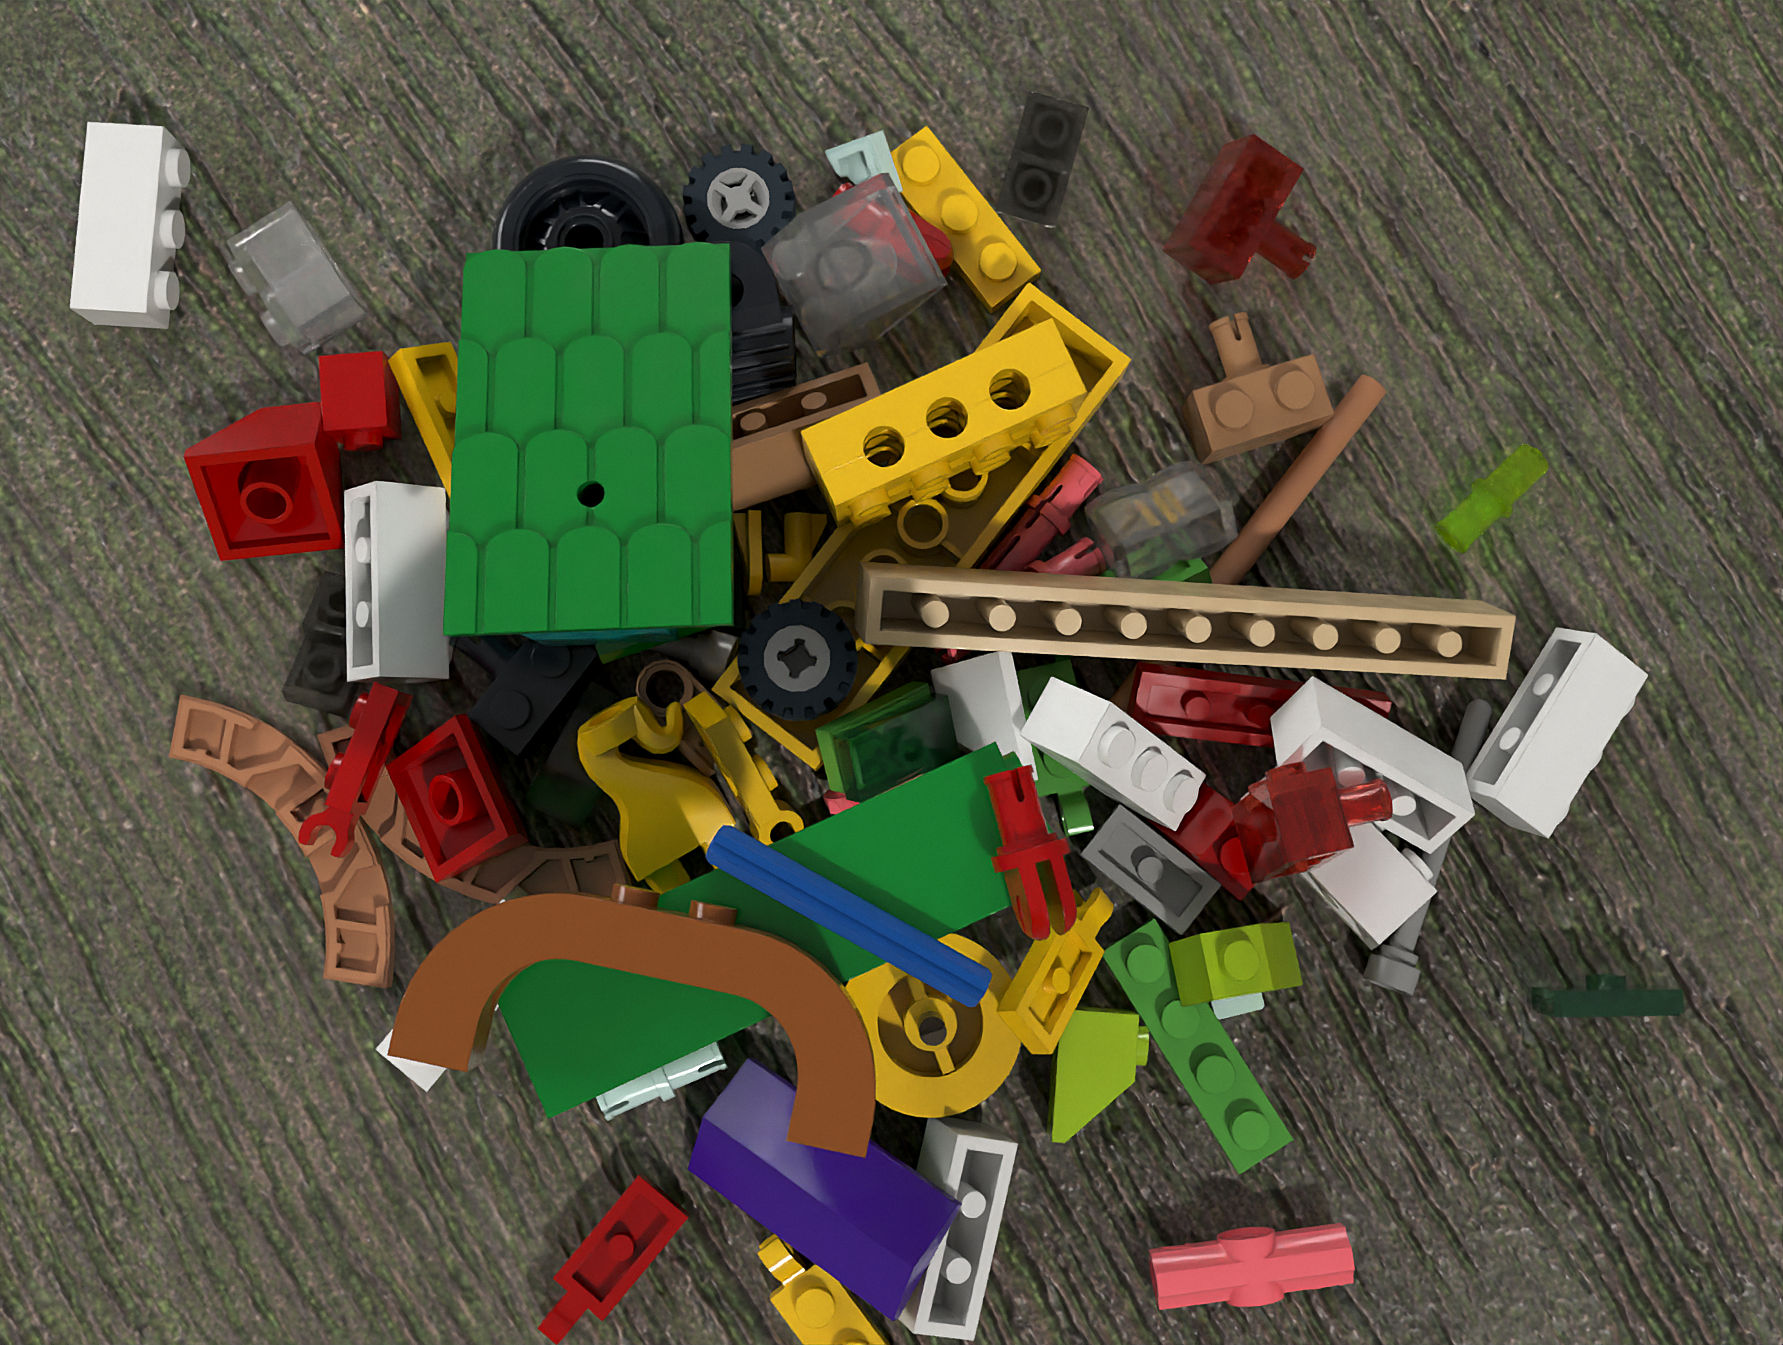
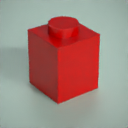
M383 351L318 356L324 433L339 444H344L345 450L355 452L380 450L383 448L384 440L402 439L399 385L388 363L390 358Z

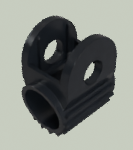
M730 240L709 242L711 244L730 243L732 297L741 300L732 308V406L796 386L797 363L793 305L780 307L775 278L769 264L760 253L743 243Z

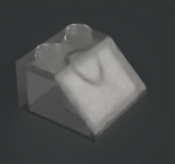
M880 173L800 213L761 247L766 260L790 305L793 306V311L819 359L867 348L948 284L889 173Z

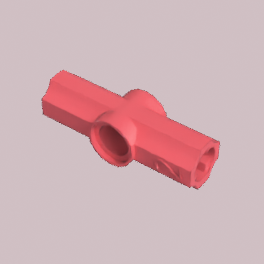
M1341 1223L1277 1232L1270 1227H1243L1221 1232L1217 1235V1240L1148 1249L1151 1283L1156 1306L1159 1310L1222 1301L1237 1307L1262 1306L1282 1300L1284 1293L1315 1290L1354 1283L1355 1266L1352 1247L1346 1228Z

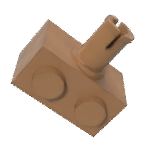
M1247 312L1234 314V320L1231 322L1229 317L1226 316L1208 326L1210 334L1213 335L1226 378L1219 383L1193 390L1181 406L1200 466L1318 430L1334 415L1315 354L1313 353L1271 367L1270 364H1262L1248 322Z

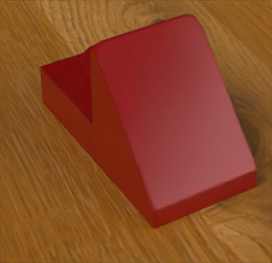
M1204 782L1199 787L1198 797L1194 806L1185 813L1176 831L1145 816H1141L1188 859L1220 883V887L1236 901H1241L1282 854L1239 816L1242 810L1236 804Z

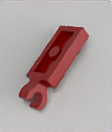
M374 682L370 693L363 692L358 697L349 719V727L355 729L345 753L339 752L334 757L325 776L324 787L330 791L324 805L329 807L323 812L311 815L303 822L298 835L299 843L314 845L320 829L328 825L336 834V841L330 855L344 858L351 851L355 841L354 831L360 815H365L413 695Z
M640 1172L553 1277L567 1292L545 1316L537 1329L558 1345L587 1309L603 1322L689 1218L690 1213Z

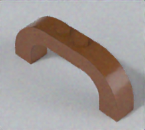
M616 883L613 885L611 897L584 892H553L508 900L479 912L449 932L420 964L409 982L398 1009L387 1053L388 1056L468 1072L483 1063L495 1008L504 990L519 973L542 960H575L741 996L757 1003L770 1012L784 1028L794 1048L797 1060L798 1082L786 1141L866 1158L875 1111L876 1071L869 1033L859 1009L840 980L810 952L774 933L735 924L738 910L731 907L691 900L689 913L678 912L658 907L661 894L659 892Z

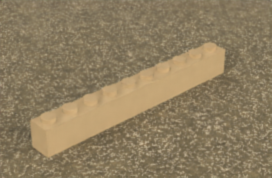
M859 562L853 627L865 644L1506 680L1516 616L1479 600Z

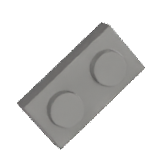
M1117 804L1078 853V855L1178 935H1183L1221 886L1220 883L1121 804Z

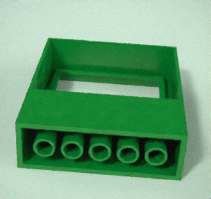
M995 741L768 846L937 940L1012 905L1004 873H995L991 857L998 855L996 848L1003 846L988 788L987 785H984L983 777L1007 770H1014L1015 768L1022 767V764L1015 751L1002 756ZM1046 821L1048 832L1052 833L1053 831ZM719 868L660 894L658 907L683 913H689L691 900L737 909L735 924L771 932L792 941L825 964L841 983L887 963L885 960ZM568 959L542 960L527 967L510 982L498 1001V1006L548 1119L772 1016L770 1012L757 1003L734 994Z

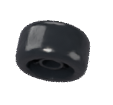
M584 154L551 161L528 174L515 186L497 215L493 228L491 250L534 251L550 250L558 247L580 249L590 243H603V248H615L628 244L669 246L685 244L686 240L672 203L663 190L649 176L624 161L607 156Z

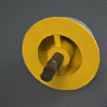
M950 933L937 940L985 966L992 973L990 985L981 1001L975 1007L965 1006L888 962L850 979L845 987L859 1009L869 1033L876 1071V1100L892 1110L906 1115L937 1118L955 1115L975 1107L992 1095L1004 1082L1014 1066L1020 1050L1021 1041L996 1012L1012 982L1011 977L1002 964L988 950L976 942L954 933Z

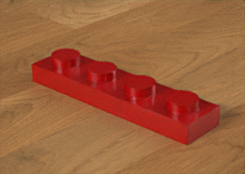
M1137 662L1126 714L1152 734L1275 748L1270 717L1306 682ZM1331 686L1388 720L1392 701L1385 692Z

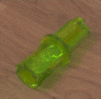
M1528 444L1520 445L1487 478L1475 479L1471 483L1473 491L1443 520L1436 524L1435 530L1440 538L1453 550L1464 554L1469 546L1499 517L1505 519L1513 514L1512 505L1548 471L1549 463L1543 457V453L1536 447L1533 448Z

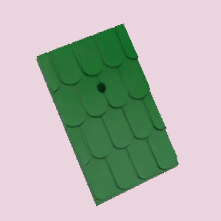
M691 242L669 246L628 244L615 248L577 249L573 247H558L550 250L534 251L495 249L481 253H466V263L463 268L461 340L458 341L455 447L452 452L450 521L446 540L443 635L457 637L521 634L546 646L679 641V628L734 626L732 290L730 243ZM604 494V499L601 503L591 507L593 501Z

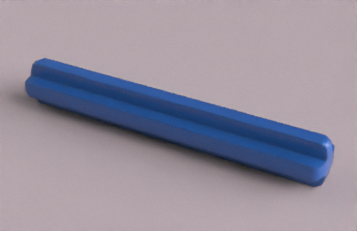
M723 825L717 831L707 849L705 858L710 864L967 1007H975L981 1001L990 985L992 973L985 966L730 825Z

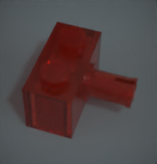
M1254 133L1224 144L1162 251L1211 285L1240 279L1255 253L1286 273V276L1290 279L1298 278L1310 265L1309 262L1302 258L1304 256H1307L1309 259L1314 258L1317 247L1313 243L1301 238L1275 218L1304 169Z
M1305 762L1291 763L1265 772L1266 780L1249 785L1247 787L1249 794L1231 808L1252 884L1313 871L1354 848L1349 830L1350 827L1375 821H1386L1391 819L1393 814L1391 795L1387 785L1381 778L1337 789L1331 767L1308 772Z

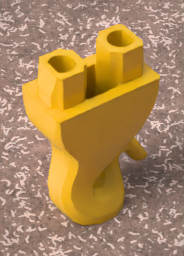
M634 696L612 704L580 726L577 732V746L580 761L588 776L613 799L620 813V850L627 866L637 882L645 879L653 891L663 894L692 880L680 857L698 846L702 848L706 855L707 849L717 831L723 825H730L735 828L736 820L731 807L716 783L698 769L676 762L633 757L618 750L619 745L632 738L649 752L664 754L674 750L680 744L683 736V715L679 702L675 701L668 705L666 709V724L661 726L648 705L638 696Z

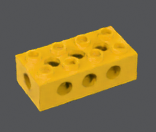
M1050 318L802 430L801 436L805 458L837 527L840 528L852 522L855 530H859L889 516L891 512L888 505L912 495L915 503H918L944 492L951 487L948 480L949 477L971 467L975 475H981L1000 467L1011 459L1009 450L1026 442L1032 441L1035 448H1040L1063 438L1071 432L1068 424L1077 418V413L1087 394V390L1053 319ZM999 399L1008 400L1015 404L1017 409H1003L993 401ZM938 426H947L954 429L959 435L953 438H942L935 435L931 429ZM878 453H889L894 455L899 461L888 467H880L871 463L869 459Z

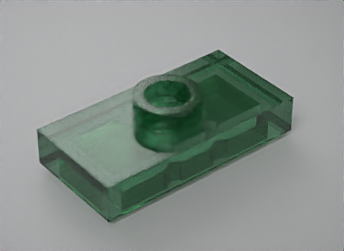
M939 693L928 694L833 737L846 800L859 803L960 756L948 695Z
M1587 974L1585 975L1586 986L1532 987V1008L1537 1010V1013L1552 1017L1680 1016V1013H1684L1683 989L1660 985L1627 986L1626 975Z

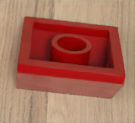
M466 713L455 715L385 766L436 883L447 880L530 842L480 727Z

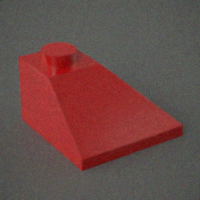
M321 402L262 407L185 450L183 457L220 561L345 548V511L341 458L337 442L323 432Z

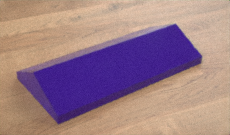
M748 1058L703 1116L688 1170L892 1321L897 1320L960 1210L962 1203L871 1139H869L866 1158L786 1141L797 1087L757 1059Z

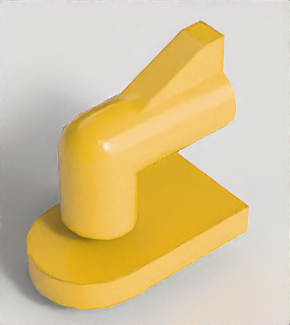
M761 510L733 513V528L742 556L744 593L746 596H759L763 579ZM802 512L784 514L785 554L765 555V570L769 582H795L813 559L812 552L827 524V514Z

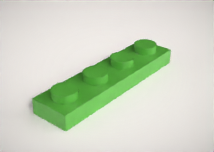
M1150 918L1104 947L1103 950L1105 952L1102 959L1135 1012L1139 1014L1143 1025L1148 1027L1150 1036L1230 1164L1240 1175L1294 1139L1209 1004L1181 1006L1169 948L1170 942L1156 920Z

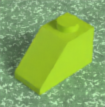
M1289 922L1262 923L1213 931L1169 943L1182 1007L1303 985Z
M1077 1006L1051 1057L1046 1129L1051 1142L1066 1143L1135 1082L1136 1065L1146 1066L1149 1050V1030L1147 1026H1139V1014L1126 1009Z

